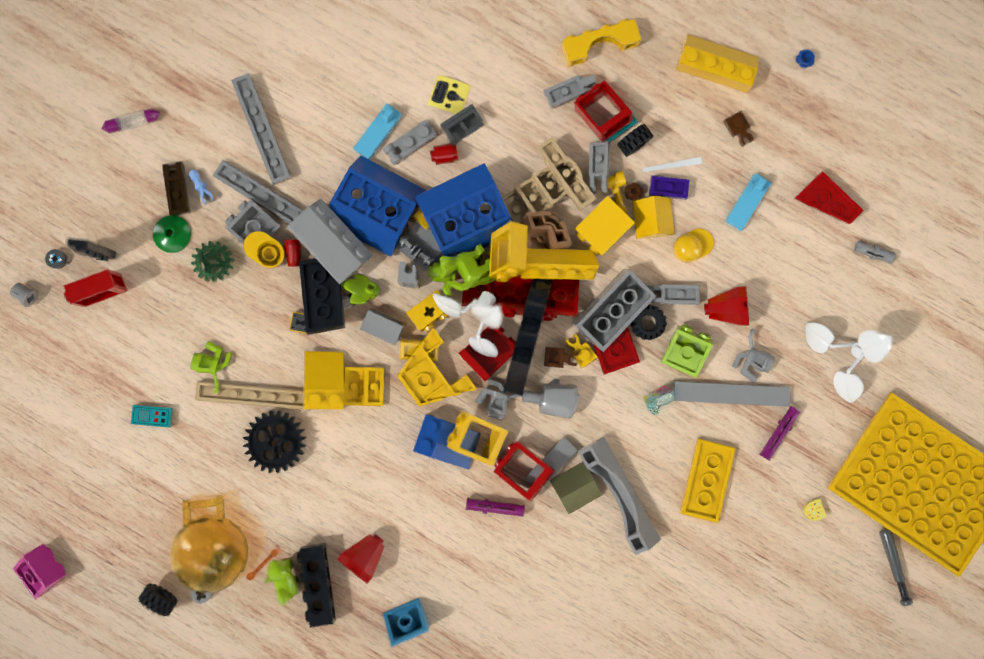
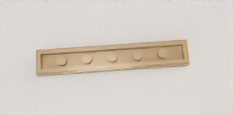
M197 381L195 400L311 411V409H303L302 390L219 383V392L214 393L215 383Z

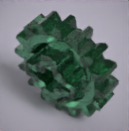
M209 241L208 246L201 243L202 249H195L198 253L197 255L192 254L195 261L191 262V265L196 266L193 272L199 273V278H204L206 282H209L211 279L212 282L217 283V278L222 281L224 280V274L230 276L228 269L234 268L230 265L231 262H234V259L229 258L233 253L226 251L228 248L226 245L221 246V243L218 241L214 245L212 241ZM221 253L223 254L225 261L221 259ZM206 260H216L219 264H211ZM201 262H203L205 266L204 270L202 269Z

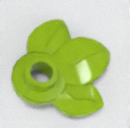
M354 274V279L346 280L341 285L342 288L352 293L350 298L351 304H364L368 300L375 299L380 293V287L361 274Z

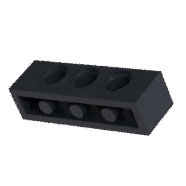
M326 543L302 546L299 549L300 552H297L298 563L302 566L300 581L304 583L305 591L302 592L303 602L307 603V610L305 611L306 622H309L310 628L332 625L336 621ZM310 561H315L317 563V570L310 569ZM312 581H318L320 589H314L311 585ZM315 600L323 603L322 609H317L314 606Z

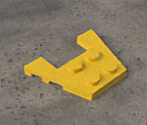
M434 327L397 374L398 379L419 407L477 389L467 373L452 384H449L428 355V353L444 343Z

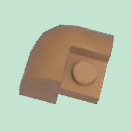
M551 212L527 213L520 223L528 226V249H568L572 245L564 221H560L557 217L551 215Z

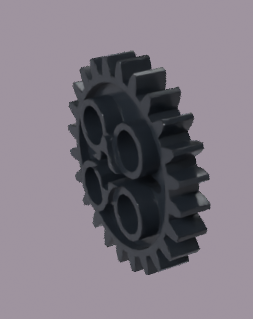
M269 411V416L266 413H262V419L258 416L255 417L257 423H249L252 429H245L249 436L243 437L244 440L248 441L243 447L249 448L245 455L251 454V458L248 461L255 460L254 467L262 465L261 471H265L268 468V472L272 473L275 468L276 473H280L281 467L284 471H288V465L294 467L293 461H300L298 454H304L300 449L307 446L302 443V440H305L307 437L301 436L305 429H298L301 422L294 423L295 416L288 419L289 413H285L282 416L281 411H277L275 416L273 411ZM278 424L284 426L283 434L277 433L276 427ZM261 431L265 432L267 436L264 442H261L258 438ZM274 439L279 440L276 445L271 444ZM285 442L291 444L292 449L290 452H286L283 449ZM268 449L274 453L271 460L267 459L265 455ZM278 450L282 454V458L279 457Z

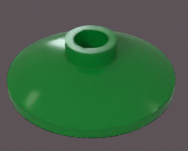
M165 216L156 223L153 229V239L157 247L162 251L176 253L183 250L189 244L191 229L183 218L179 216ZM169 230L173 231V234L171 236L167 235V232Z

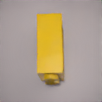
M510 221L491 233L489 277L495 278L499 282H507L512 277L518 276V274L526 270L527 225Z
M462 411L456 419V426L453 432L448 437L447 447L493 467L508 430ZM471 420L492 429L481 456L460 447Z

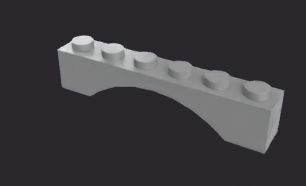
M604 437L590 443L578 451L586 468L602 479L613 493L623 516L625 537L635 555L650 550L661 539Z

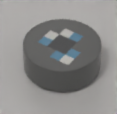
M53 249L46 254L45 262L51 268L60 269L66 264L67 257L64 252Z

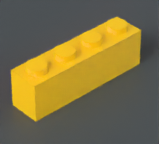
M527 248L526 270L520 273L522 279L594 280L599 263L592 250Z

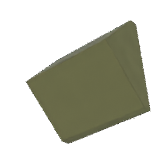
M584 462L577 464L550 480L568 514L602 496Z

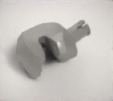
M554 379L550 383L543 385L540 393L524 390L522 402L539 404V412L542 414L572 418L575 411H577L581 395L578 394L576 385H561L559 379Z

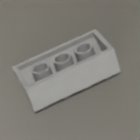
M322 199L306 208L287 226L339 284L362 268L373 256Z
M623 269L571 324L585 338L604 352L648 306L656 295L630 269Z

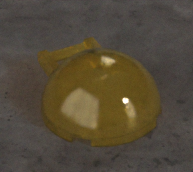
M222 495L214 499L190 502L189 500H183V526L174 537L170 548L172 570L178 580L191 590L201 593L222 591L235 583V579L245 569L248 560L247 539L240 526L225 518L224 498ZM216 506L217 515H203L191 519V509Z

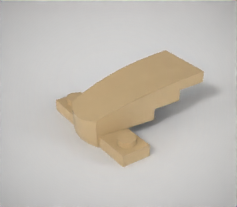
M553 137L536 147V151L548 167L532 175L530 179L502 196L512 221L519 224L527 213L547 212L567 195L579 211L596 200L583 181L578 165L563 153Z

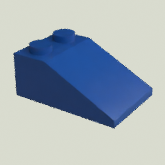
M426 414L413 451L468 470L472 461L471 457L447 447L448 437L456 425ZM467 429L460 447L474 453L481 433Z

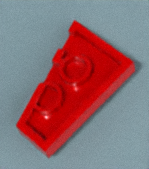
M823 171L794 198L848 225L864 211Z

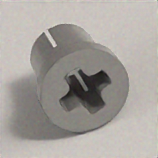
M16 283L11 288L10 295L19 300L24 307H29L36 301L38 292L27 288L21 283Z

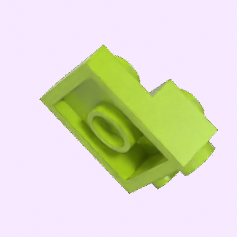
M683 324L682 327L677 325L661 363L697 378L713 347V340H711L710 335L704 332H700V334L692 332L693 328Z

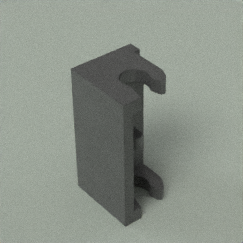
M473 104L440 124L442 131L452 145H455L484 126L483 120Z

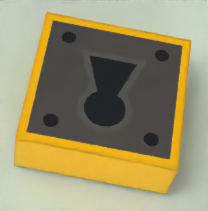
M292 312L289 331L307 334L303 313Z

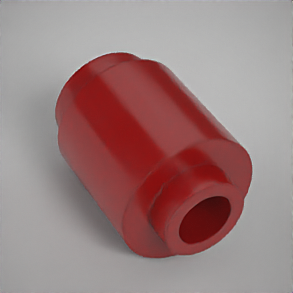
M456 145L433 146L434 150L430 151L431 161L436 162V165L454 163L455 160H458Z

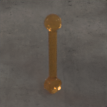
M276 549L271 550L270 555L253 572H249L246 578L253 580L255 574L272 557L278 555V551Z

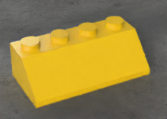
M687 34L676 70L747 93L753 86L758 70L759 57Z

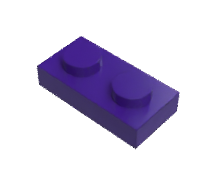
M651 176L649 196L688 199L689 180Z

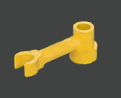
M623 171L615 172V175L609 176L608 189L612 188L617 205L628 215L619 188L626 185Z

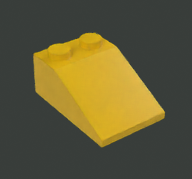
M304 351L303 409L344 410L343 352Z

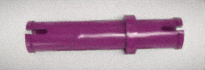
M792 406L789 407L782 420L778 421L779 425L759 454L768 461L771 460V457L780 446L788 431L793 429L792 425L801 413L799 410Z
M467 498L466 510L480 511L483 514L488 512L524 517L525 505L488 501L489 499L487 498L484 500ZM477 504H478V505H485V506H493V508L481 507V506H477ZM497 507L510 508L513 510L498 509Z

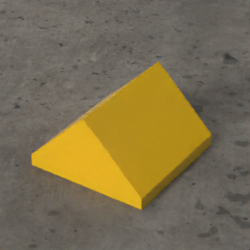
M652 196L632 202L636 239L674 236L670 198Z

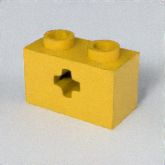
M437 290L433 292L435 294L440 295V293ZM433 293L406 312L420 332H428L435 326L434 322L438 319L442 321L449 316L437 306ZM428 308H429L430 310L435 309V310L433 311V314H434L433 317H431V316H429V315H428V316H425V315L427 314V311H426V310H427Z

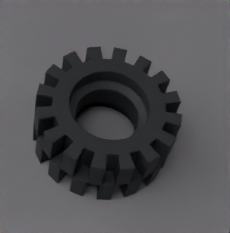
M644 123L623 137L617 143V146L628 157L648 143L654 135Z
M648 305L631 322L632 331L636 333L638 338L652 340L661 336L665 331V326L667 325L666 315L664 316L663 311L658 309L659 307ZM646 315L654 317L656 325L652 330L644 329L641 324L642 318Z
M151 583L146 585L138 598V601L142 606H146L147 610L150 609L152 613H157V615H162L163 617H168L178 603L176 596H173L167 589H163L156 584L152 585Z

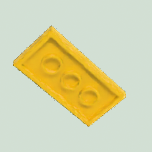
M697 438L680 514L719 523L736 450L735 447Z

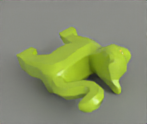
M481 244L477 245L474 251L462 252L455 257L442 256L440 258L441 280L456 270L464 281L463 284L456 281L446 282L442 289L447 297L452 295L450 288L463 291L496 280L489 277L490 259H487L481 266L477 263V261L481 260V254L485 251Z
M291 558L280 561L272 560L267 568L265 583L274 582L277 598L281 605H285L286 602H289L291 598L297 595L300 586L298 577H294L291 571L294 568Z

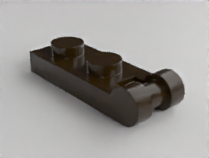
M179 161L173 165L169 163L163 164L162 170L169 215L176 216L190 213L183 162ZM172 172H176L177 176L171 177Z

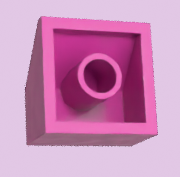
M44 543L23 555L13 568L35 600L66 576L63 565L55 560L52 550L46 547Z

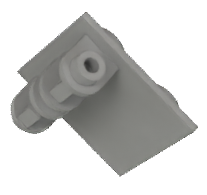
M418 222L414 224L405 237L403 236L399 240L397 246L400 252L424 271L429 268L441 253L431 229L425 230Z

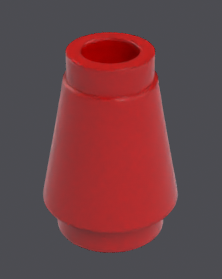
M285 240L283 247L288 267H297L300 262L302 244H300L299 240Z

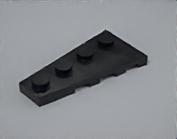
M67 238L66 246L77 255L89 256L99 261H108V258L115 259L116 251L89 240Z

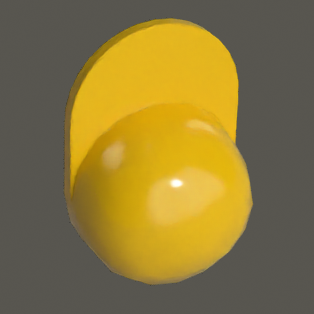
M694 229L676 239L673 245L674 255L682 262H694L712 251L714 239L707 230Z
M256 231L250 233L244 240L243 246L246 255L261 266L274 269L283 263L285 258L283 246L268 234Z

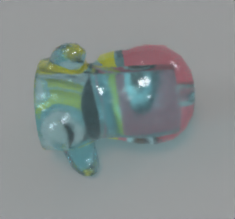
M664 385L654 390L652 395L643 396V400L651 414L659 415V408L670 404L674 400L675 394L671 387Z

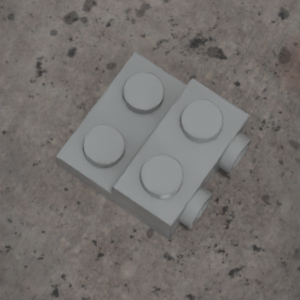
M251 199L248 202L244 200L239 205L238 209L240 211L236 216L231 214L225 221L227 224L225 229L242 244H244V240L252 232L260 231L272 236L280 227Z

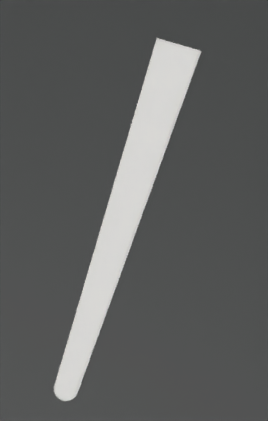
M696 157L643 168V172L702 164V158Z

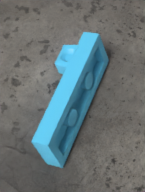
M386 103L353 149L370 160L401 119L402 114Z
M755 173L725 222L741 232L771 185V182Z

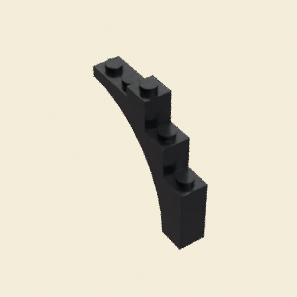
M533 279L504 386V391L521 396L523 394L553 279Z

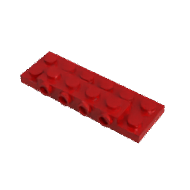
M518 274V276L512 277L507 282L495 280L488 284L463 290L462 306H468L474 299L478 300L484 291H487L495 296L496 301L493 306H500L501 313L505 317L512 318L515 315H523L533 279H522L520 274ZM553 279L542 320L552 321L553 318L557 319V315L577 317L580 280Z

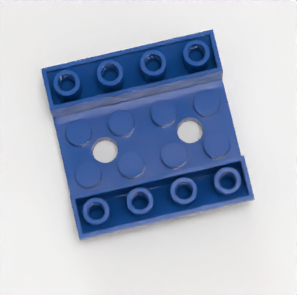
M360 155L347 170L330 201L329 208L360 241L392 257L415 208H419L415 196L427 190ZM356 189L362 190V196L359 199L352 197V193ZM394 207L396 214L393 217H388L386 215L387 208Z
M485 163L415 196L443 256L455 257L462 252L474 251L479 244L483 248L491 245V233L512 221ZM483 203L490 205V211L486 214L480 212V206ZM448 220H453L456 223L453 230L445 229V223Z

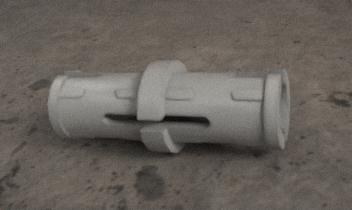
M859 240L854 247L855 253L869 256L872 260L878 259L889 264L893 263L896 256L895 252L882 249L879 245L875 244L873 246Z

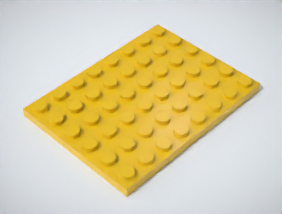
M889 393L827 489L884 528L890 530L893 534L955 576L961 577L984 541V454L895 394Z

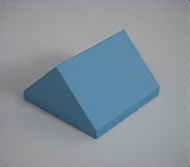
M419 598L383 613L392 647L429 631L430 623Z

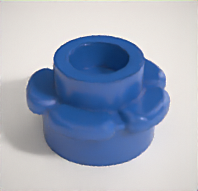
M801 50L799 55L796 56V62L799 63L801 68L811 67L814 64V53L810 50Z

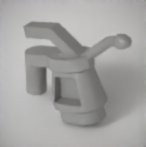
M751 329L749 332L750 350L738 354L732 367L737 368L740 359L746 357L740 374L752 383L758 377L748 370L749 365L760 372L769 373L775 357L771 356L770 353L756 350L753 347L752 336L755 333L754 329Z
M489 379L488 384L498 387L501 392L483 388L475 402L481 405L487 395L492 396L486 407V415L502 420L503 416L506 415L509 399L522 396L517 394L507 395L501 383Z

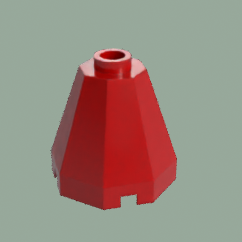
M746 286L736 287L707 299L708 304H704L705 315H709L711 320L738 326H749Z
M369 534L343 551L337 560L368 584L374 575L385 546L382 544L384 540L377 534H374V536Z

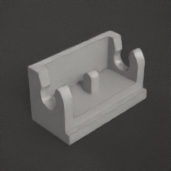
M399 261L397 283L401 287L420 288L418 282L419 272L416 266L413 264L411 271L408 270L405 261Z
M370 309L365 316L360 330L396 345L406 324L375 309Z

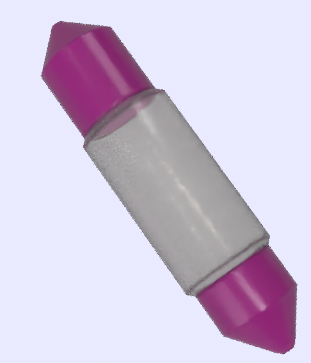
M151 108L117 116L114 119L106 120L102 130L111 134L148 125L151 122H155L161 113Z

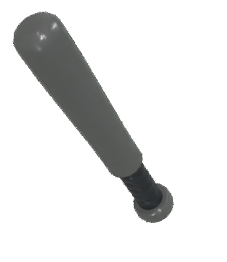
M886 528L882 529L879 534L902 600H900L902 606L912 605L913 600L909 598L905 585V577L893 534Z

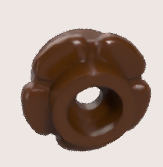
M636 182L625 187V196L628 200L636 201L643 195V188Z

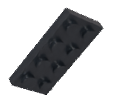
M316 258L300 261V278L307 335L346 328L341 284L330 275Z

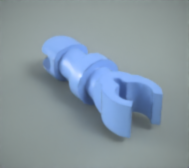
M191 170L189 176L192 182L195 183V189L199 191L202 202L206 205L204 194L210 196L211 201H213V196L210 191H207V185L205 182H202L198 171Z

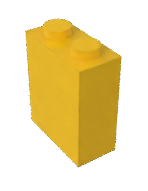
M607 196L575 228L578 231L575 235L583 243L587 240L591 244L589 249L595 255L600 253L603 256L635 222Z

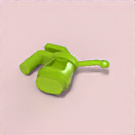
M208 341L205 348L216 353L215 357L213 358L204 353H194L190 369L195 370L196 373H210L213 375L216 385L214 393H218L219 382L216 373L229 366L232 353L227 352L224 363L219 365L223 348Z

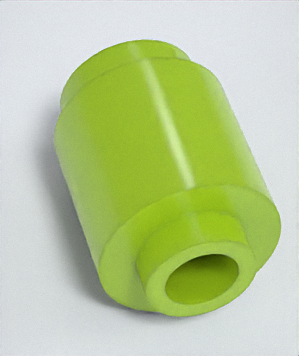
M433 262V266H429L428 277H432L433 282L446 283L448 281H455L456 270L441 280L442 271L440 263Z

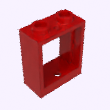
M605 80L600 84H595L589 92L580 95L574 102L575 111L602 143L633 121L632 111ZM605 95L619 113L599 127L585 109Z
M109 269L64 285L66 301L81 307H87L127 292L122 274Z
M520 441L512 442L506 449L508 453L505 457H500L495 463L494 467L496 468L493 472L528 501H533L556 470ZM519 449L544 469L528 491L524 490L502 472Z

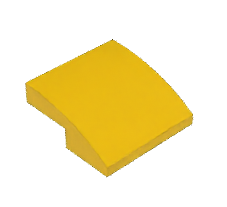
M344 367V406H383L384 368Z

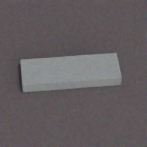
M565 437L542 459L556 470L551 478L578 451ZM537 464L524 479L532 486L544 469Z

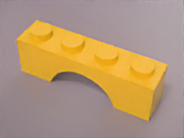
M623 19L618 24L612 26L611 24H606L595 31L593 29L586 30L582 35H569L565 37V40H562L561 47L567 66L571 67L585 63L588 51L597 43H612L620 51H625L638 47L642 39L636 20Z

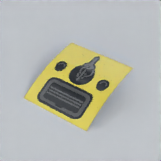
M438 75L428 105L457 114L463 110L471 86Z

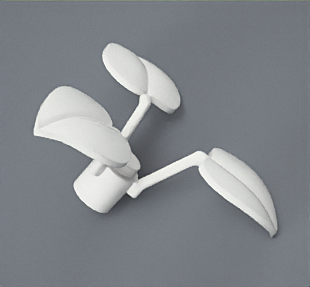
M484 291L478 300L474 299L468 306L461 308V305L455 300L433 293L437 306L449 316L460 317L461 313L466 312L472 307L473 314L482 321L476 337L471 336L469 338V344L476 352L484 356L497 357L498 350L496 346L486 339H481L484 324L492 328H499L502 322L500 306H493L496 301L495 296Z
M817 322L807 323L805 327L806 339L810 348L815 352L825 353L829 347H852L851 353L857 359L847 369L846 373L838 371L834 376L833 382L840 397L847 402H855L863 394L864 385L859 376L850 374L852 369L864 356L869 362L873 363L883 360L891 348L893 337L877 331L867 330L860 334L857 343L852 341L851 343L832 344L835 337L827 326Z

